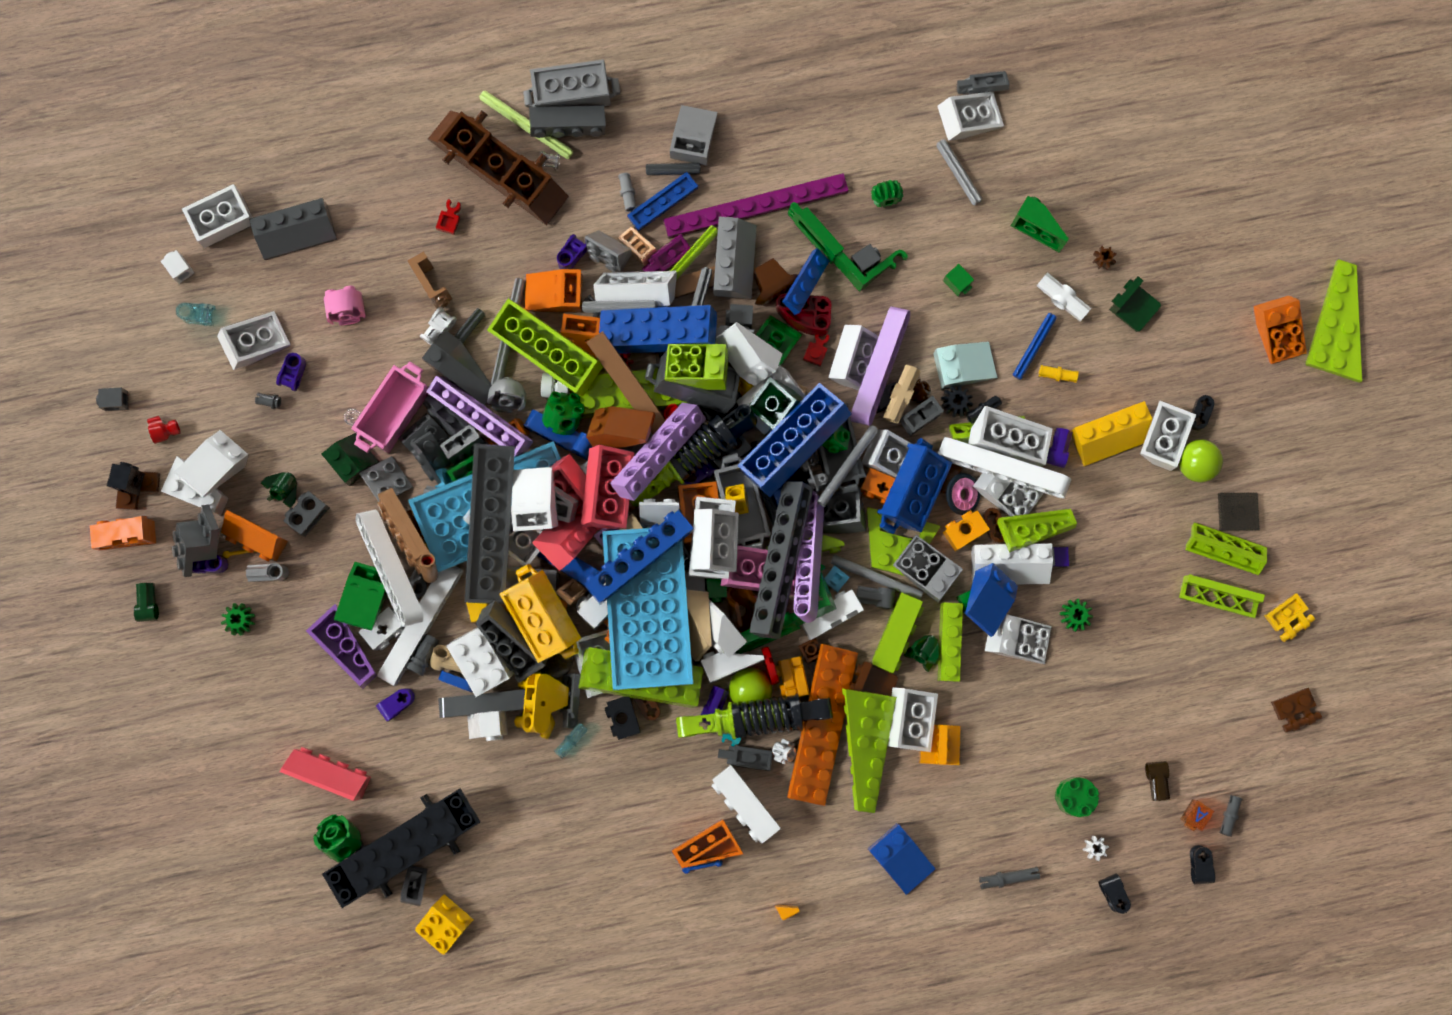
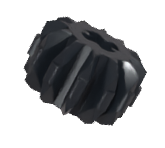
M961 385L958 386L957 390L954 386H951L950 391L945 390V396L941 397V401L946 402L941 407L948 408L945 412L947 415L950 411L953 412V418L956 417L957 413L960 417H963L964 412L969 413V407L973 406V402L968 401L973 396L966 395L969 391L968 389H965L964 392L961 391ZM955 398L961 401L959 405H957V403L954 404L953 401Z

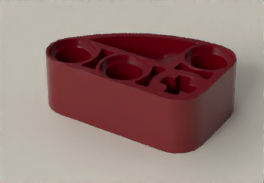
M782 294L777 298L776 311L790 326L813 336L819 335L821 337L827 335L831 323L832 306L829 298L810 295L805 303L808 308L802 309L796 315L788 307L784 308L780 305L783 303L782 301L786 294ZM824 323L826 327L820 328L817 324Z

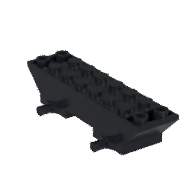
M459 788L437 803H432L428 794L420 797L426 807L421 813L369 845L364 846L362 842L360 849L353 855L322 873L341 908L346 907L374 889L380 888L385 898L392 895L393 893L387 885L391 878L441 847L449 846L453 855L461 852L455 841L460 835L481 823L462 789Z

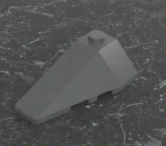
M445 330L430 346L422 360L485 406L491 383L463 343Z
M858 487V491L842 494L841 490L836 491L824 507L823 533L848 534L866 531L865 510L860 487Z

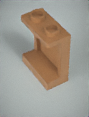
M423 251L409 259V265L436 309L447 306L452 297L446 287L434 291L425 276L426 272L434 268L425 252Z

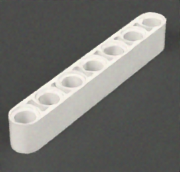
M947 437L943 438L938 452L939 455L953 464L1058 498H1065L1072 480L1064 474Z
M375 509L357 513L356 523L401 626L405 627L423 622L424 617L420 604L378 511Z
M453 566L438 572L437 580L430 584L419 603L423 612V622L404 628L378 673L379 678L393 686L398 684L407 669L408 662H411L410 658L414 657L421 640L429 632L463 573L461 568Z

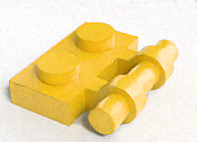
M1297 593L1264 615L1275 631L1284 629L1285 633L1279 636L1283 642L1295 638L1299 631L1302 629L1306 630L1315 621L1312 614L1307 617L1304 616L1303 613L1309 608ZM1296 618L1298 623L1291 627L1289 623Z

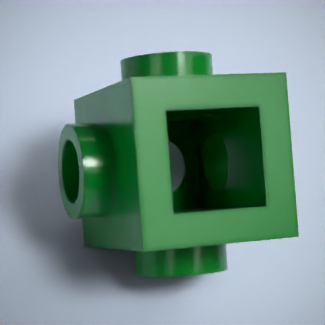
M841 425L822 446L831 453L847 450L850 432Z

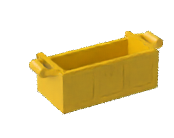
M530 564L516 570L518 583L501 592L500 596L537 662L539 663L558 653L564 659L578 654L577 641L581 639V636L544 570L537 572ZM529 572L533 574L524 580L522 578L523 575Z

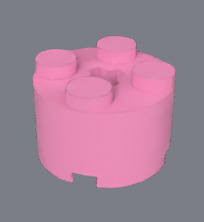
M346 286L340 290L331 289L325 291L324 305L328 323L334 325V322H339V325H351L358 323L360 317L365 318L362 293L355 290L354 286Z

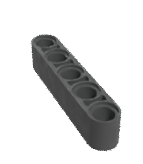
M525 689L484 693L477 697L475 695L438 698L439 718L494 711L523 710Z

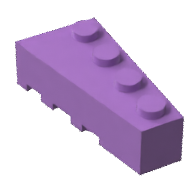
M334 604L306 632L364 689L377 674L349 625L334 620L338 608Z

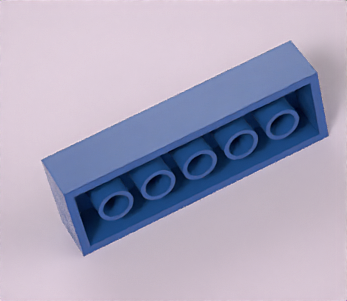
M711 305L601 310L599 333L602 331L605 333L619 354L666 352L668 344H715L717 312Z
M818 383L737 466L754 484L771 497L852 413L843 401L821 383Z

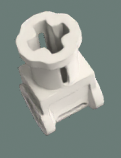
M439 307L428 322L430 327L420 337L432 345L440 334L445 330L449 331L454 326L457 318L455 316L451 317L444 311V308Z

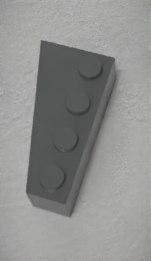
M493 601L481 610L476 626L488 642L493 643L496 647V653L507 662V668L515 673L518 683L546 665L548 658L539 663L537 662L511 614L498 602Z

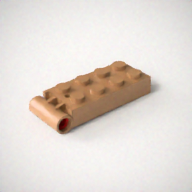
M390 488L378 494L379 502L377 505L380 509L379 513L383 521H387L391 535L396 537L400 551L405 552L407 556L405 558L410 568L414 566L418 575L422 574L425 582H435L438 578L435 557L428 551L394 490Z

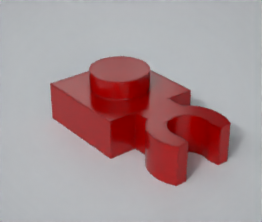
M448 199L446 202L447 212L441 210L435 228L436 230L455 235L460 216L456 215V213L461 210V204L458 202L455 208H451L452 201Z
M827 334L824 340H820L819 335H815L816 343H809L803 360L821 367L828 349L823 347V345L828 342L829 335Z

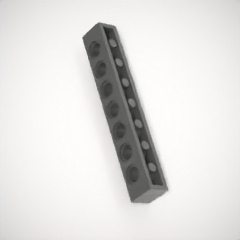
M786 481L780 493L781 496L776 510V518L772 528L771 540L751 621L750 633L759 637L780 639L813 492V488L803 482Z

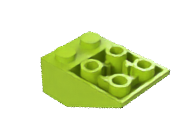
M668 344L665 380L705 390H726L729 358L726 344Z

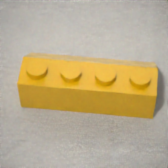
M1145 401L1077 426L1071 430L1073 432L1072 439L1083 466L1144 444L1152 422V417Z

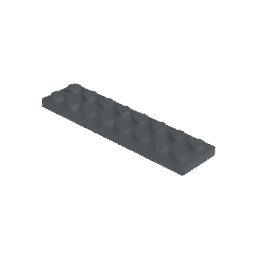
M474 444L465 603H492L496 601L499 604H505L500 593L506 590L515 446Z

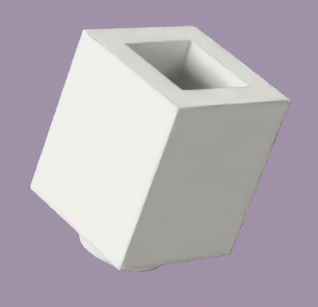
M177 250L169 252L161 260L166 270L179 284L194 274L192 268Z

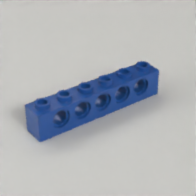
M679 510L675 513L673 511L668 513L664 517L665 521L663 523L653 525L648 530L649 534L644 538L642 535L633 541L634 546L630 549L624 548L617 554L618 558L615 561L609 560L601 567L603 569L597 575L593 573L586 579L587 583L584 585L599 605L693 532L694 528ZM666 527H672L675 533L672 536H667L663 531ZM651 539H656L659 542V546L657 548H650L648 542ZM637 551L642 552L644 555L640 561H636L632 557ZM619 564H626L628 570L625 573H619L617 566ZM603 577H611L612 583L609 586L603 585L601 583Z

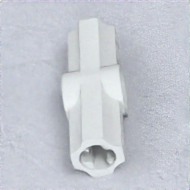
M1049 273L1037 284V287L1051 298L1052 303L1062 310L1065 309L1079 322L1091 309L1076 296V292L1071 287L1065 284L1062 285Z

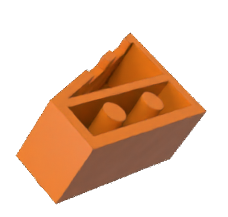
M147 516L116 519V521L112 522L98 521L97 524L90 525L91 549L99 551L156 544L155 522L148 519Z

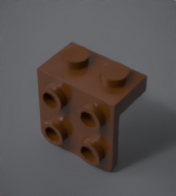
M864 661L862 665H858L855 675H857L855 683L851 682L849 689L892 696L893 687L895 688L898 677Z

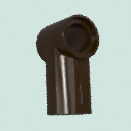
M1167 761L1146 763L1145 772L1147 779L1150 781L1152 801L1170 800L1168 786L1170 771Z

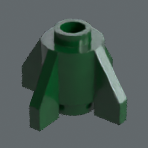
M281 472L267 476L261 481V484L266 489L270 488V495L267 498L269 502L273 499L278 501L285 499L283 503L289 508L295 504L297 481L293 474Z
M925 635L915 641L907 649L904 656L911 659L914 658L917 662L923 664L922 666L925 671L929 672L933 664L937 665L940 660V644L938 639L932 635Z

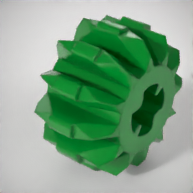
M897 180L878 183L872 187L871 191L872 201H874V205H877V207H891V205L897 204L904 197L903 188Z
M1075 599L1074 602L1068 600V605H1062L1065 612L1059 613L1060 616H1065L1061 623L1067 622L1065 628L1069 629L1072 626L1073 632H1076L1078 627L1081 631L1085 630V625H1091L1087 619L1093 618V615L1088 614L1092 608H1085L1087 605L1086 601L1080 605V599ZM1079 612L1080 616L1074 618L1073 615Z
M233 603L232 608H225L228 613L221 614L222 617L226 618L221 624L227 625L224 629L226 632L231 631L233 636L237 633L243 636L244 630L246 632L251 631L249 625H255V622L251 621L255 617V614H250L252 611L251 607L246 608L243 603L239 606ZM237 616H240V617H241V618H239V619L241 620L240 623H236V622H235V621H237V619H236Z

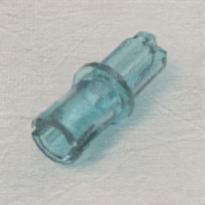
M579 723L568 736H564L565 739L554 752L563 759L574 746H577L576 743L588 729Z

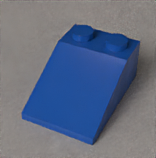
M994 563L976 570L965 614L990 637L994 636L1015 601L1018 585Z
M897 823L868 848V851L906 895L935 870V867Z

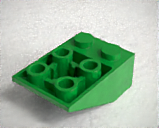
M354 562L334 617L335 621L372 631L387 597V592L376 567Z

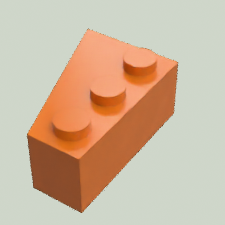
M723 818L672 849L681 868L743 854Z

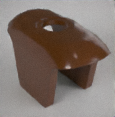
M774 258L755 268L756 274L754 278L761 293L755 301V305H766L788 292L799 274L789 275Z
M729 587L727 590V602L731 623L739 633H742L751 628L758 596L753 594L752 590ZM739 605L744 606L746 609V613L742 617Z

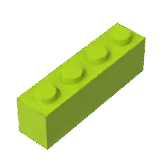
M902 592L899 594L871 661L872 666L891 674L894 671L898 672L902 663L899 660L902 653H906L909 646L907 639L909 635L912 636L917 626L914 624L916 617L920 618L924 607L921 606L923 601Z
M943 602L940 604V660L938 662L937 681L960 682L963 603Z

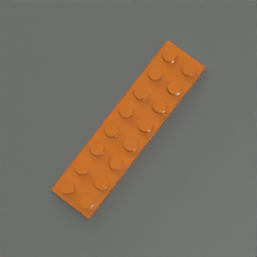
M826 644L820 645L808 701L830 698L833 718L803 722V731H801L787 798L822 806L826 804L845 716L844 706L846 704L842 688L849 689L857 661V652Z

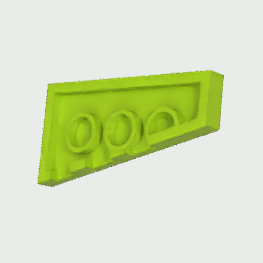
M1071 509L1001 517L998 518L997 524L1010 553L1075 529L1077 521Z

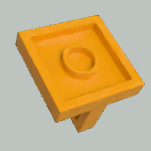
M934 725L931 752L920 751L919 763L959 765L961 726Z

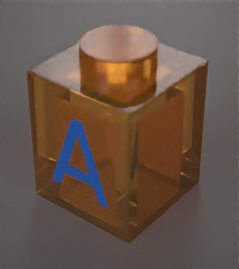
M1192 799L1180 820L1185 822L1184 826L1193 832L1195 830L1203 831L1214 811L1200 801Z

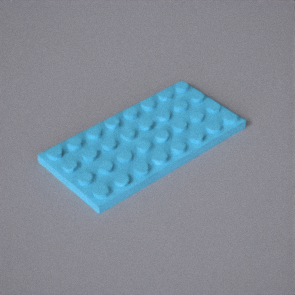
M554 441L515 456L513 470L544 468L553 465L561 459ZM472 474L408 500L427 547L435 557L438 572L467 561L469 524L463 520V517L470 509Z
M666 527L663 532L667 536H672L675 530L672 527ZM650 528L602 531L604 563L609 560L615 561L620 551L634 546L633 541L641 535L644 538L650 533L648 531ZM651 539L648 542V546L650 548H657L659 542L656 539ZM680 541L607 599L613 690L693 684L683 541ZM637 551L632 557L634 560L640 561L644 555L642 552ZM619 564L617 566L619 573H625L628 570L626 564ZM605 576L606 586H609L613 580L611 577Z

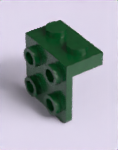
M1139 276L1134 281L1130 279L1123 287L1125 291L1122 295L1118 293L1111 301L1114 304L1109 309L1136 332H1140L1161 307L1160 302L1140 287L1144 280Z

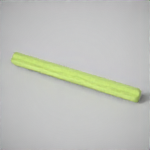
M484 90L480 94L479 98L481 101L530 134V123L527 118ZM553 136L537 138L566 159L573 155L571 148Z

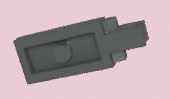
M1000 71L973 74L965 80H957L956 90L958 94H975L1009 90L1010 84L1007 73Z
M431 395L425 398L423 405L428 409L427 412L451 437L468 426L459 415Z
M563 673L562 684L569 688L568 706L560 709V712L563 713L564 728H577L581 674Z
M729 746V751L719 749L717 758L727 759V764H731V766L771 771L773 752L741 746Z

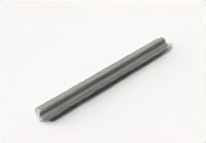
M516 278L511 300L521 305L526 281ZM503 341L500 342L491 385L495 381L504 378L511 347Z

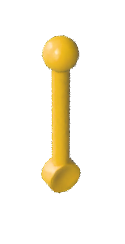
M240 550L234 552L224 551L223 557L229 558L233 555L246 554L251 552L247 550Z

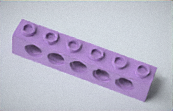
M436 376L426 391L498 445L515 446L514 456L527 452L533 443L530 438L446 377Z
M681 403L612 480L610 484L619 497L635 500L706 420L697 405Z

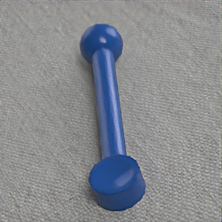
M720 859L711 863L682 868V871L687 874L692 870L712 866L721 867L723 861Z

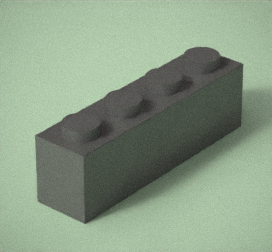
M604 106L529 107L530 137L543 138L545 136H554L560 138L563 136L581 137L583 135L598 137L605 135Z

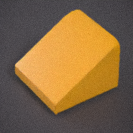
M775 905L783 921L800 911L798 906Z

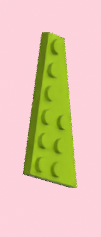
M1338 259L1334 266L1305 365L1360 383L1362 382L1357 265Z
M842 688L846 704L844 712L847 714L848 751L852 763L850 771L853 774L854 783L852 786L854 810L875 813L896 697Z

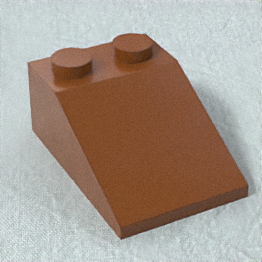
M614 406L599 408L594 412L586 438L593 447L603 445L617 449L647 443L656 415L654 412Z

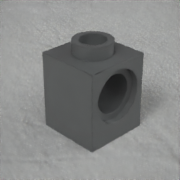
M869 244L852 255L851 261L862 274H865L880 263L881 254L876 247L873 248Z
M122 387L98 389L96 403L104 411L129 410L128 391Z

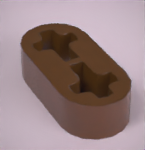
M989 508L983 513V519L990 529L987 533L993 543L1000 544L1004 542L1003 536L999 540L998 537H994V534L996 533L995 527H997L998 532H1001L997 522L998 518L1002 516L998 509ZM989 512L996 514L994 519L995 525L991 519H987V516L990 515Z
M633 698L646 719L656 720L660 716V708L656 702L648 701L644 703L642 699ZM647 704H649L651 708L657 709V711L655 712V717H652L651 715L647 716Z

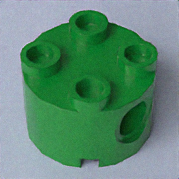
M553 391L547 400L542 415L544 426L546 428H553L552 432L560 435H571L575 430H578L585 412V407L580 402V396L576 393L568 394Z
M1070 777L1061 781L1057 786L1055 800L1059 809L1065 814L1075 817H1087L1094 812L1098 805L1099 791L1087 779Z
M336 814L324 818L316 828L318 830L317 834L314 833L313 837L315 846L327 857L338 863L350 857L362 845L358 828L345 816H337Z

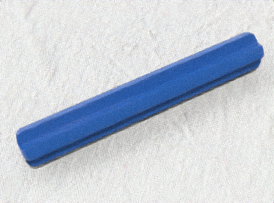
M1048 313L1013 373L1015 378L1021 380L1057 319L1054 314Z

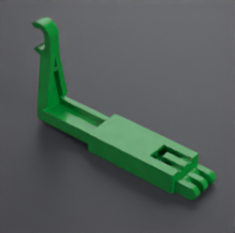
M792 202L787 214L794 221V224L827 257L830 264L834 263L859 292L889 267L895 270L896 263L893 262L895 257L900 256L903 260L908 258L905 251L896 250L866 273L865 277L844 254L842 245L808 207L802 210L796 202Z
M822 564L820 566L819 596L823 599L818 601V614L816 618L836 610L835 603L822 574V570L825 569V566ZM789 611L786 612L780 638L801 629L800 625L805 623L795 612L792 614ZM750 629L740 633L747 643L738 649L735 654L750 652L776 639L759 637L750 633Z

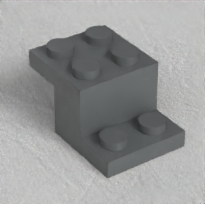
M209 504L201 505V513H198V520L176 523V531H173L175 545L172 546L173 557H177V568L182 571L184 577L192 576L193 562L217 559L219 527Z

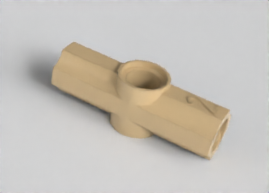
M905 365L898 383L895 384L890 396L891 400L883 416L887 421L899 423L905 407L910 402L914 392L913 388L921 372L916 367Z

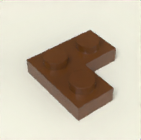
M143 472L145 475L140 492H159L160 473ZM117 491L116 509L138 510L139 496Z

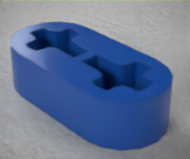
M441 671L438 680L473 693L466 679Z

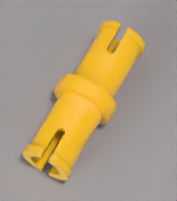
M1040 365L1038 377L1055 379L1057 382L1063 380L1077 383L1079 371L1062 369L1060 366L1054 368Z

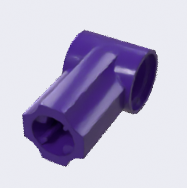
M1056 428L1052 445L1049 447L1047 464L1061 468L1066 466L1069 456L1068 448L1073 432L1064 428Z
M713 686L701 715L714 714L715 709L722 710L729 691ZM703 719V723L711 725V722Z

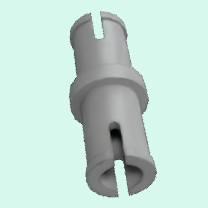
M622 173L618 176L621 185L620 194L624 200L625 211L632 212L637 208L634 199L635 190L632 188L630 173Z

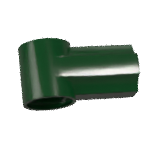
M155 583L136 584L137 605L134 606L135 621L158 620L159 608L155 603Z

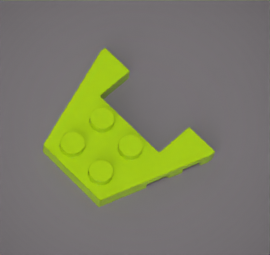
M867 507L871 568L904 576L893 564L912 539L880 531L882 515L877 513V509ZM926 522L919 537L930 544L940 525Z

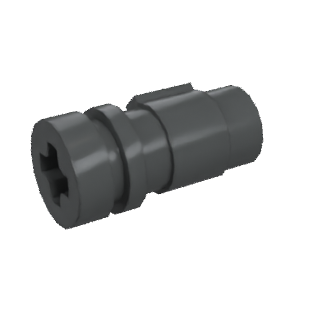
M425 634L414 657L410 658L412 661L408 662L406 668L418 675L424 676L425 668H428V662L431 659L433 649L438 645L439 640Z

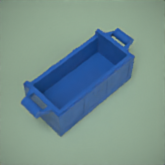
M922 438L918 439L916 444L908 443L907 447L909 450L900 466L882 509H879L877 512L882 515L880 528L890 534H894L899 526L922 532L952 465V462L933 451V445ZM886 519L895 523L894 527L885 522Z

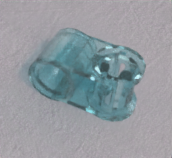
M181 303L176 307V315L187 324L214 326L212 318L216 306L205 303ZM186 310H190V314L187 317H183V313Z

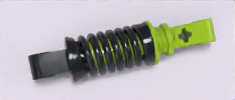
M742 404L724 418L716 415L715 418L708 422V426L703 425L702 430H696V434H692L690 439L685 442L635 500L629 499L632 506L638 507L639 502H644V499H650L659 494L666 487H670V484L676 480L681 484L684 483L686 479L691 477V473L695 474L697 472V468L700 470L703 468V464H709V460L714 461L715 455L720 457V449L723 452H727L728 449L737 446L736 439L755 427L758 422L751 407L747 404Z
M797 693L787 696L786 700L784 697H779L778 701L775 697L771 698V704L767 698L763 700V703L758 699L756 700V706L753 700H750L748 705L745 701H742L741 706L736 702H728L727 709H715L714 714L677 717L676 725L678 738L717 732L718 736H723V734L727 733L731 734L733 740L739 737H747L748 734L749 736H754L755 732L759 736L762 734V730L766 735L770 733V730L774 734L777 732V727L780 733L784 732L785 726L789 732L793 730V727L796 730L803 731V721L831 719L833 714L830 698L801 702ZM703 719L711 722V725H708L706 730H704L703 726H700V723H703Z

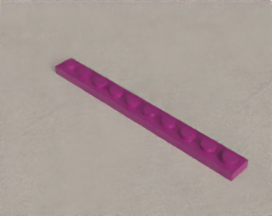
M844 173L663 220L669 239L677 237L679 234L685 235L708 229L711 225L716 227L719 223V217H732L743 220L789 208L792 202L802 205L845 194L849 190Z

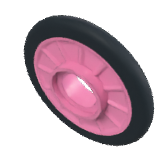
M957 474L950 480L947 486V503L951 510L959 515H963L970 510L973 512L980 501V493L973 487L977 480L970 474ZM963 489L966 491V497L964 499H962L961 497V491Z

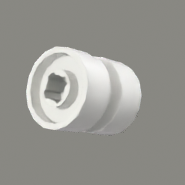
M543 373L541 397L549 398L553 391L570 394L568 387L548 373Z

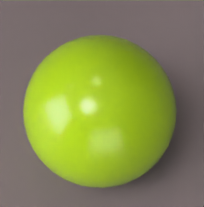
M1194 440L1185 445L1178 464L1180 471L1187 479L1203 483L1214 479L1220 473L1223 466V456L1220 449L1214 443L1207 440Z
M748 667L739 670L732 677L729 684L731 700L733 703H738L739 706H741L742 701H745L748 705L750 700H753L756 706V700L760 699L763 703L764 699L770 700L773 689L770 678L765 672L757 668Z

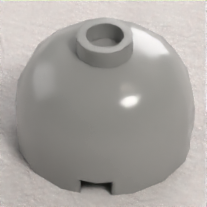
M507 377L495 381L491 385L487 403L492 405V409L503 413H513L512 409L521 411L525 408L526 392L522 384Z

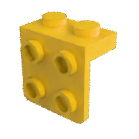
M443 894L416 926L415 931L441 954H446L474 919Z

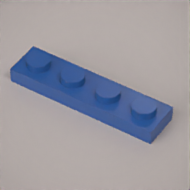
M686 172L630 212L627 217L639 232L697 190L698 185Z
M818 248L811 252L782 301L794 315L800 313L830 262Z

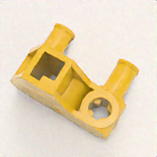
M534 673L518 683L519 688L525 689L523 716H517L514 724L517 728H523L527 733H546L549 729L551 713L568 706L569 688L548 674Z

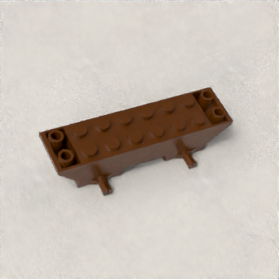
M450 110L428 138L431 143L447 153L442 161L449 165L454 158L505 195L507 198L502 204L509 209L514 202L547 226L569 198V195L542 169L541 166L548 158L541 153L534 162L528 160L523 155L517 154L500 142L482 126L481 123L488 116L483 110H481L476 118L469 117L462 111L458 113Z

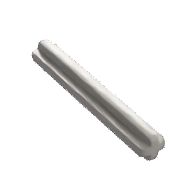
M945 139L939 141L936 145L969 200L973 205L980 203L982 200L980 194Z
M654 300L584 301L582 303V310L585 313H599L601 310L656 308L657 305Z

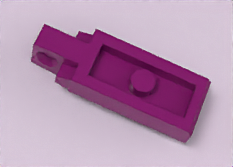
M679 234L647 259L649 263L642 270L643 272L665 271L680 260L691 247L683 235Z

